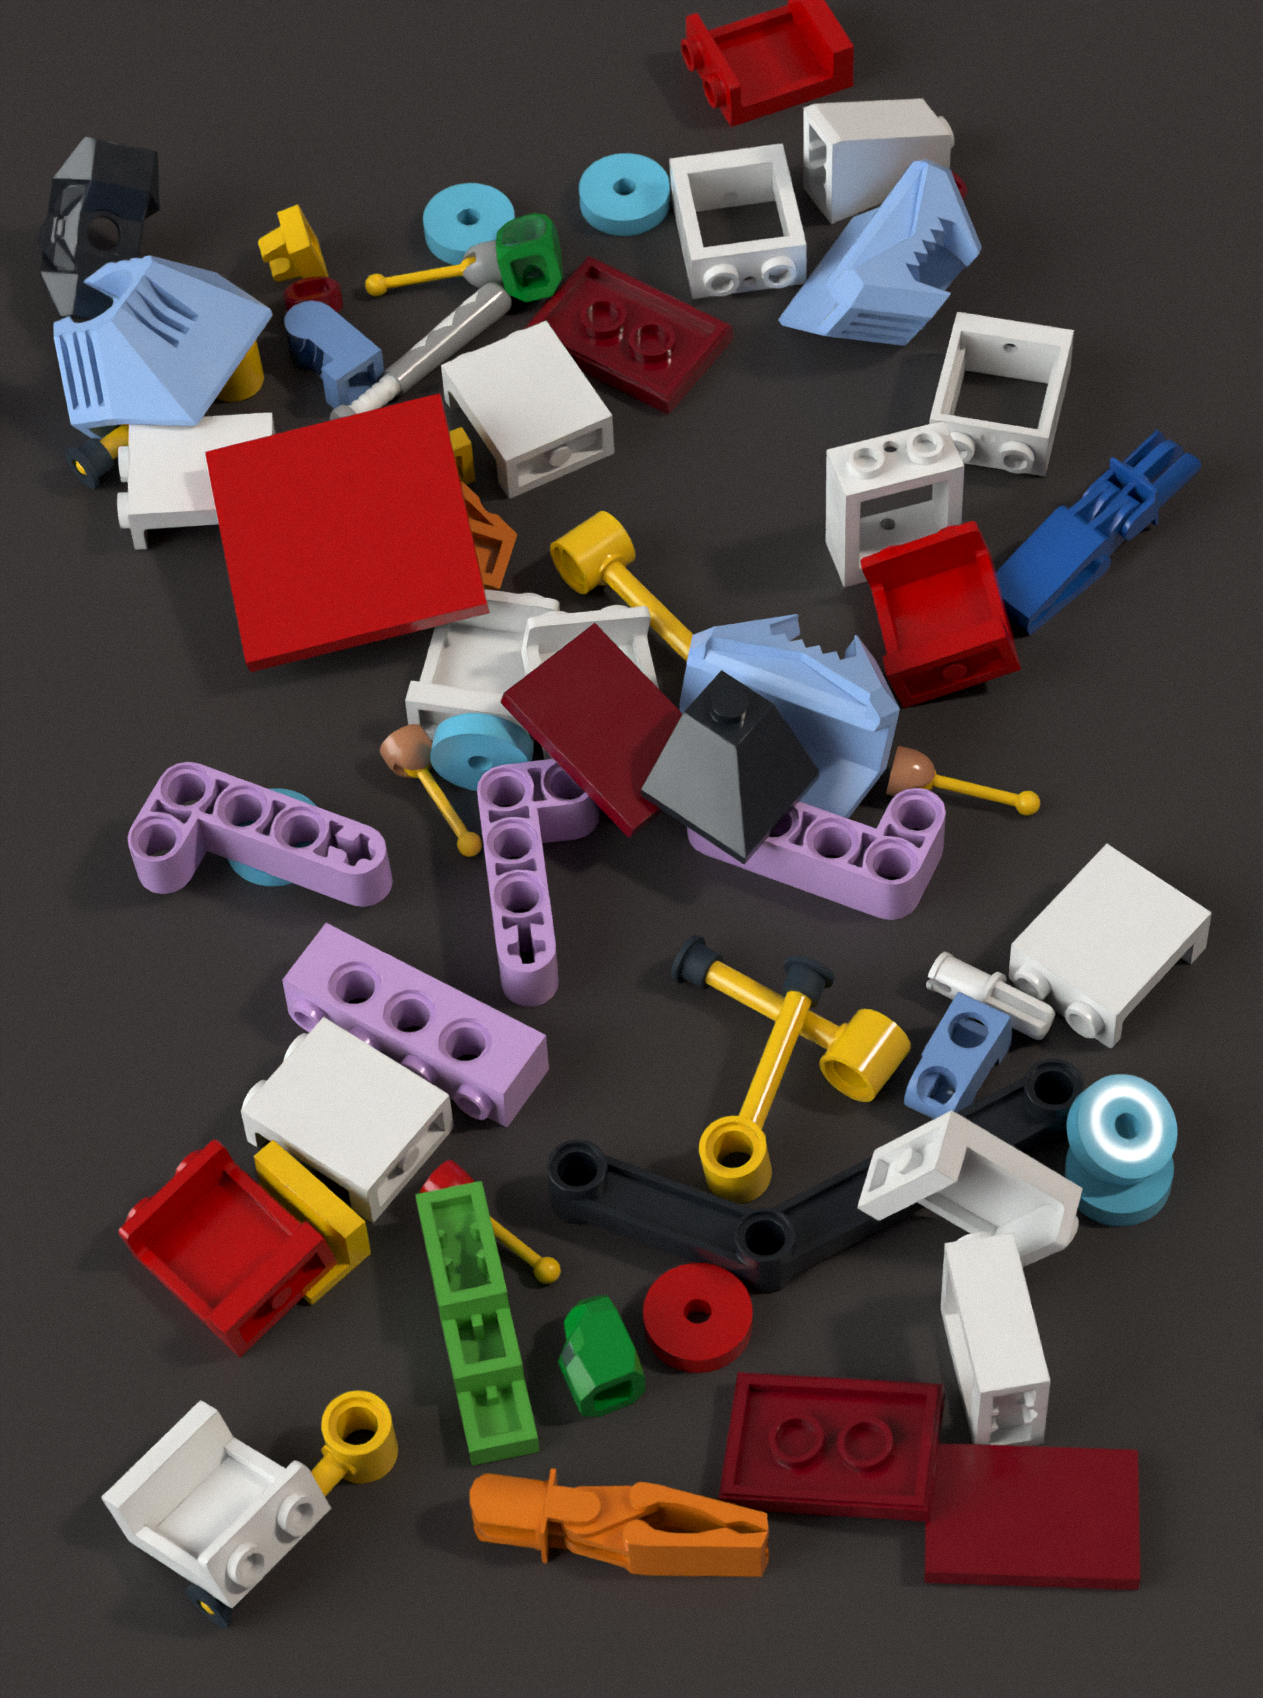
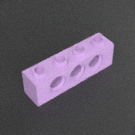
M325 923L282 979L288 1013L300 1027L310 1032L325 1017L449 1094L450 1098L455 1101L462 1111L475 1119L485 1120L489 1118L507 1128L549 1070L545 1034L328 923ZM358 998L368 999L367 1001L359 1004L348 1003L349 1001ZM412 1026L423 1027L421 1030L416 1032L402 1031L403 1029ZM463 1055L479 1056L470 1061L456 1060Z

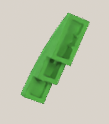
M482 1181L415 1194L471 1465L475 1466L540 1452L537 1431L524 1379L523 1364L509 1308L507 1288Z

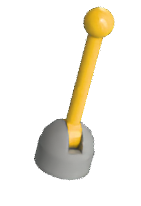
M496 240L471 246L463 255L461 264L386 278L381 274H372L366 279L365 289L370 295L379 297L390 288L463 276L470 284L477 288H481L490 282H496L504 286L497 263Z

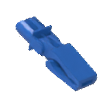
M1158 429L1122 462L1114 457L1110 458V468L1086 490L1081 500L1071 508H1067L1065 505L1059 506L996 571L1008 619L1031 636L1107 572L1112 562L1109 557L1125 540H1131L1136 537L1148 524L1152 523L1156 526L1159 523L1158 510L1199 473L1202 467L1200 460L1190 453L1184 454L1183 448L1172 440H1166L1165 435Z

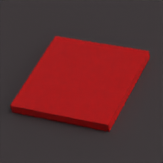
M440 393L205 452L245 662L250 672L490 613L445 408Z

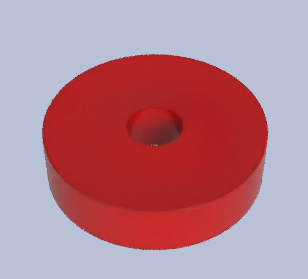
M689 1263L672 1268L652 1284L645 1297L643 1322L646 1340L651 1350L661 1361L677 1370L689 1373H706L721 1369L732 1363L742 1354L751 1338L753 1311L750 1295L743 1283L734 1274L719 1266L707 1263ZM694 1312H703L709 1316V1319L697 1324L687 1320V1317Z

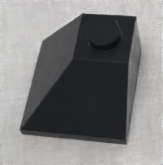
M721 670L682 714L643 785L641 796L745 865L819 779L820 771L776 706Z

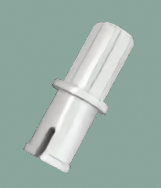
M945 951L938 956L930 969L928 977L931 979L926 982L928 990L938 992L952 1000L958 992L963 993L1010 1015L1011 1027L1036 1040H1042L1053 1024L1056 1013L1049 1004L1006 984V975L1000 972L989 975Z

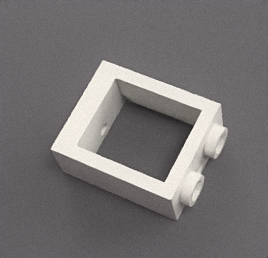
M783 143L670 159L671 200L692 299L726 296L734 293L771 288L778 289L806 282V241ZM776 201L784 237L703 248L696 212ZM747 277H753L750 280H744Z
M957 312L929 424L945 421L963 464L1003 469L1011 473L1046 476L1071 369L1074 330ZM1007 344H1014L1015 347L1008 346ZM965 370L1047 383L1048 387L1038 429L954 416Z
M945 421L827 450L826 544L844 587L867 582L860 564V560L863 557L878 553L888 546L902 545L937 533L948 526L961 525L964 464ZM886 447H894L897 450L895 452H886L884 449ZM933 484L931 501L860 518V502Z
M975 1232L961 1237L956 1242L945 1243L941 1313L972 1444L1012 1446L1043 1444L1050 1377L1014 1233L993 1235L988 1232Z

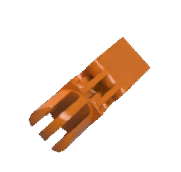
M551 1468L549 1480L545 1481L485 1473L475 1479L470 1489L474 1532L478 1539L484 1542L536 1549L541 1551L542 1563H548L550 1547L567 1549L572 1553L624 1567L631 1574L648 1576L762 1577L769 1562L767 1513L658 1484L638 1482L633 1486L564 1487L558 1486L556 1469Z

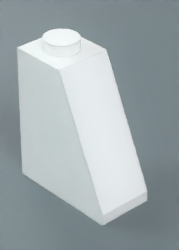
M923 99L812 104L804 108L803 188L828 221L834 224L883 203L913 161H923L926 158L950 169L951 148L954 147L953 132L946 119L942 116L937 117Z

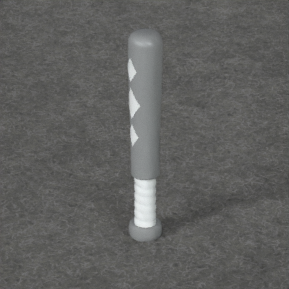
M496 282L483 285L408 352L384 370L382 378L372 388L367 389L351 405L343 404L334 408L330 414V420L381 408L396 395L403 396L423 378L508 312L511 307V297L506 293L505 288Z

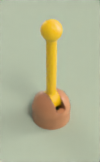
M410 724L396 730L382 743L380 747L382 758L397 776L406 779L419 778L458 837L457 848L459 852L466 857L477 855L482 849L480 836L467 830L429 772L432 766L430 760L431 739L419 724Z
M902 746L897 748L886 795L895 797L896 794L906 789L921 788L930 790L933 787L1015 806L1017 811L1025 816L1035 814L1040 807V799L1033 791H1023L1015 794L937 775L934 770V764L926 755L918 750Z

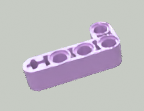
M554 759L493 767L482 775L477 788L501 987L504 995L511 1002L526 1007L538 1006L551 999L558 989L559 982L556 942L542 843L575 840L585 837L594 831L599 823L600 815L599 806ZM505 805H514L510 807H501ZM511 857H522L516 860L507 859ZM519 909H528V910H530V911L524 912V913H514V912H513V911H516V910H519ZM533 951L534 963L522 964L520 952L527 953Z
M194 762L177 763L162 774L128 834V845L140 882L151 892L159 894L173 893L185 887L193 877L207 851L354 906L365 907L375 905L389 894L393 884L385 839L379 831L360 822ZM200 800L193 805H182L187 801ZM245 821H256L250 826H238ZM301 842H314L313 844L307 847H294L295 845ZM171 850L163 856H152L158 851Z
M921 788L906 789L896 794L891 800L876 829L799 801L771 834L780 836L768 837L745 865L688 827L687 834L689 842L694 849L704 855L875 917L894 920L911 914L917 907L942 857L946 811L943 801L937 794ZM918 828V829H923V830L914 831V830H909V829ZM831 855H833V856H839L840 858L831 859V858H825V856H831ZM890 876H891V877H897V878H900V879H897V880H888V879H884V877H890Z

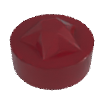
M319 276L298 280L289 285L283 293L286 313L293 306L306 301L322 302L330 306L337 313L344 306L340 284L329 277Z

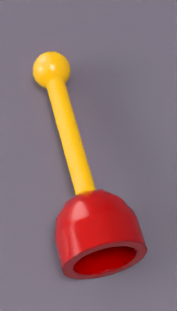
M447 1160L429 1176L419 1193L459 1186L475 1181L468 1172L453 1160ZM490 1217L495 1238L533 1267L534 1275L539 1282L551 1284L559 1278L561 1268L554 1258H542Z

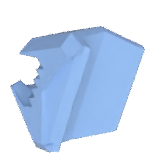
M926 158L923 161H913L879 208L856 215L851 219L778 319L780 324L785 327L822 336L905 346L939 310L951 294L945 291L966 266L968 267L982 248L951 170Z
M150 255L143 258H132L130 261L121 260L117 263L110 262L105 264L88 277L84 283L113 298L114 303L112 307L96 318L83 323H74L70 316L53 323L54 341L71 425L90 438L102 439L108 435L117 424L198 425L273 316L270 308L218 273Z
M798 614L715 626L692 635L680 696V712L683 714L717 674L723 670L776 706L819 769V779L802 797L800 802L849 818L887 768L900 711L876 660L857 635L854 636L853 641L845 651V658L840 660L837 651L823 654L820 645L806 648L803 639L791 641L800 635Z

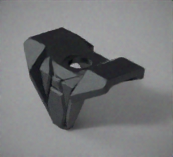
M83 137L52 178L47 217L39 231L38 244L41 247L39 275L59 318L64 319L70 316L71 319L89 321L112 307L114 303L113 298L87 285L84 281L107 263H117L121 260L130 261L132 258H139L144 220L160 210L158 151ZM95 218H107L116 225L119 238L113 249L101 251L90 243L87 231L89 224Z

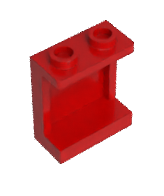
M788 0V5L709 31L698 13L686 16V38L682 39L680 43L685 64L691 72L698 71L703 80L704 92L710 106L714 109L719 107L731 127L853 87L854 46L825 0Z
M970 521L961 525L948 526L937 533L902 545L888 546L880 552L863 557L860 560L862 572L872 591L887 655L882 656L886 675L903 708L1022 670L991 552L977 522Z
M217 1139L212 1140L205 1148L195 1150L187 1155L177 1167L175 1176L154 1196H148L139 1201L131 1209L126 1218V1223L118 1231V1234L132 1255L239 1358L338 1264L324 1237L308 1222L305 1221L303 1224L298 1222L233 1161L226 1147Z

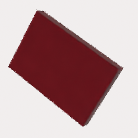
M590 256L583 261L523 329L525 330L547 321L583 373L667 415L673 411L733 340L732 325Z
M594 623L505 691L500 703L626 836L631 838L663 812V810L641 796V789L678 724L682 713L606 633Z
M737 1372L718 1496L719 1501L767 1512L930 1522L946 1396L943 1384Z
M940 1443L930 1522H925L924 1583L1139 1590L1138 1450Z

